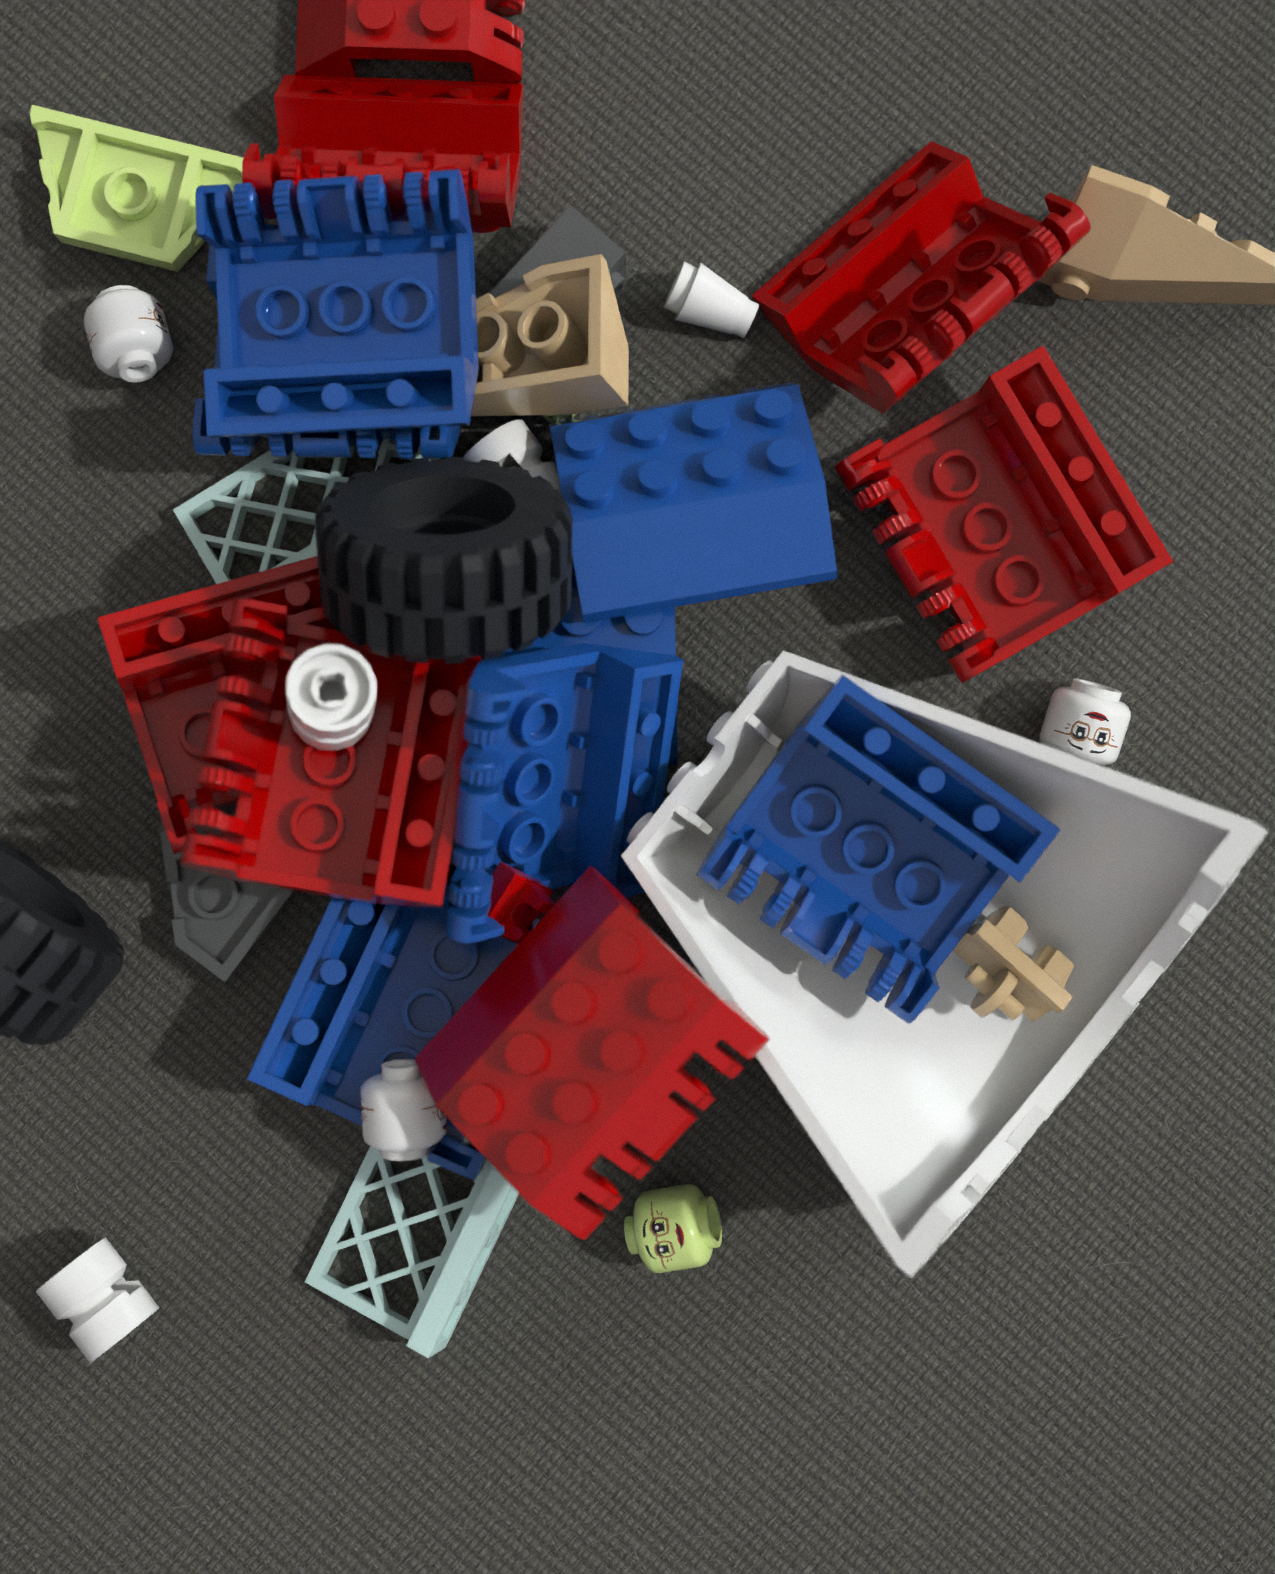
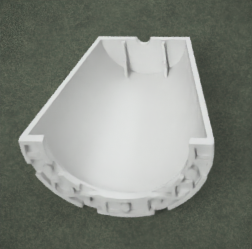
M783 650L774 663L770 660L766 661L756 670L747 685V692L749 694L734 713L731 711L724 713L712 726L707 736V742L713 748L708 756L698 766L692 762L684 764L670 780L667 787L669 796L654 814L652 812L645 814L633 826L627 838V842L630 845L621 857L706 983L724 1000L736 1003L770 1037V1040L755 1056L893 1261L909 1277H912L978 1204L1022 1151L1021 1149L1034 1135L1035 1131L1044 1120L1046 1121L1115 1036L1137 1008L1140 1000L1151 989L1160 975L1170 966L1240 873V869L1257 850L1268 831L1247 818ZM842 674L1061 829L1020 883L1011 876L1007 878L972 926L983 921L992 912L1004 906H1010L1027 921L1029 929L1016 946L1029 958H1032L1038 949L1048 945L1058 949L1074 963V968L1064 987L1073 997L1063 1011L1057 1013L1051 1010L1033 1022L1023 1013L1012 1021L998 1008L991 1014L980 1017L970 1007L978 990L964 978L971 967L952 950L935 973L940 986L939 990L912 1023L908 1024L885 1008L890 992L879 1002L865 994L869 979L883 955L871 945L865 952L864 959L859 968L850 974L848 978L844 979L832 971V967L841 949L827 965H824L779 934L784 921L795 903L794 901L791 902L788 910L773 928L759 920L765 903L772 896L780 881L763 870L752 894L738 905L726 895L743 867L740 863L733 875L719 891L696 875L697 870L727 821L802 718Z

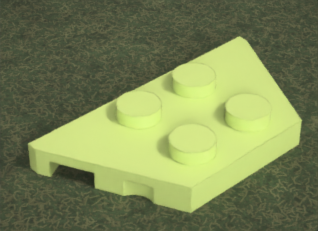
M35 105L31 106L29 113L31 124L37 130L42 159H39L42 179L50 195L48 209L53 234L61 243L178 272L205 243V240L197 235L195 206L197 187L227 184L233 193L235 184L243 183V157Z

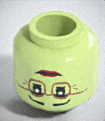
M693 1184L642 1192L635 1202L633 1215L627 1216L624 1222V1234L629 1252L632 1255L639 1254L644 1265L653 1273L704 1266L709 1262L713 1248L720 1247L722 1243V1225L717 1204L712 1196L705 1197L701 1190Z

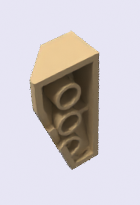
M1091 165L1070 199L1087 215L1091 226L1090 232L1037 281L1050 285L1057 295L1071 300L1087 298L1093 301L1275 305V253L1251 240L1228 242L1217 236L1215 231L1217 221L1203 213L1193 215L1191 220L1186 219L1166 208L1170 195L1151 185Z
M602 254L541 265L523 275L525 283L496 298L487 293L476 299L479 371L471 416L572 415L628 406L629 346L607 262Z

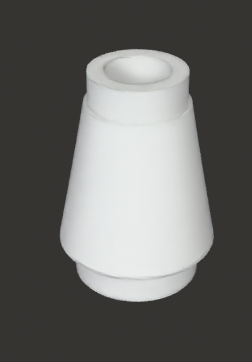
M683 262L664 305L665 309L676 313L675 320L728 334H735L742 338L747 334L759 307L758 303L749 300V297L701 262L698 267Z

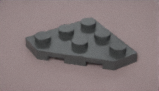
M238 803L218 809L226 815L235 817ZM161 818L163 832H160L165 876L166 882H170L174 919L171 920L174 944L222 981L230 982L298 891L241 882L181 865L182 852L173 854ZM196 829L198 835L208 836L207 832Z

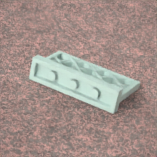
M383 439L377 453L379 457L375 470L379 465L390 463L391 456L400 458L395 447V440ZM420 446L414 459L422 458ZM294 448L288 457H274L272 451L269 450L174 508L173 511L216 584L230 580L228 575L235 552L263 557L259 572L317 556L315 530L311 544L301 551L292 552L279 549L287 520L316 525V513L291 509L299 480L326 485L324 498L327 497L331 489L339 482L346 484L349 480V477L343 476L348 458H335L331 473L328 474L302 469L305 457H297L294 453ZM268 474L286 478L278 506L250 501L255 483ZM216 506L234 509L225 538L203 534L195 519ZM247 512L275 517L266 546L239 541ZM211 547L222 549L219 559ZM276 560H278V561H283V562L279 563L278 565L274 566Z
M466 1137L463 1141L473 1145ZM370 1146L305 1283L408 1339L407 1347L430 1358L446 1348L519 1193L486 1159L477 1179L474 1180L475 1184L468 1198L448 1205L437 1170L441 1166L428 1161V1156L421 1158L423 1166L394 1175L390 1160L380 1157V1150ZM379 1167L383 1180L371 1184ZM426 1172L437 1209L407 1219L397 1182ZM385 1187L396 1223L367 1233L359 1207L366 1193ZM463 1207L454 1225L450 1211ZM439 1215L447 1240L440 1256L420 1262L410 1225ZM350 1225H352L355 1237L343 1241ZM398 1230L409 1266L380 1276L369 1239ZM357 1244L368 1280L349 1287L327 1273L338 1250ZM435 1265L427 1282L423 1269ZM411 1273L419 1301L409 1320L389 1308L382 1283ZM370 1287L373 1299L358 1291Z

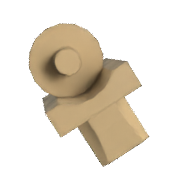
M1004 906L992 912L983 921L970 927L953 951L971 967L964 978L978 990L970 1006L977 1015L985 1017L998 1008L1012 1021L1023 1013L1033 1022L1051 1010L1059 1013L1068 1005L1073 996L1064 987L1074 968V963L1058 949L1048 945L1038 949L1032 958H1029L1016 946L1029 929L1027 921L1010 906Z

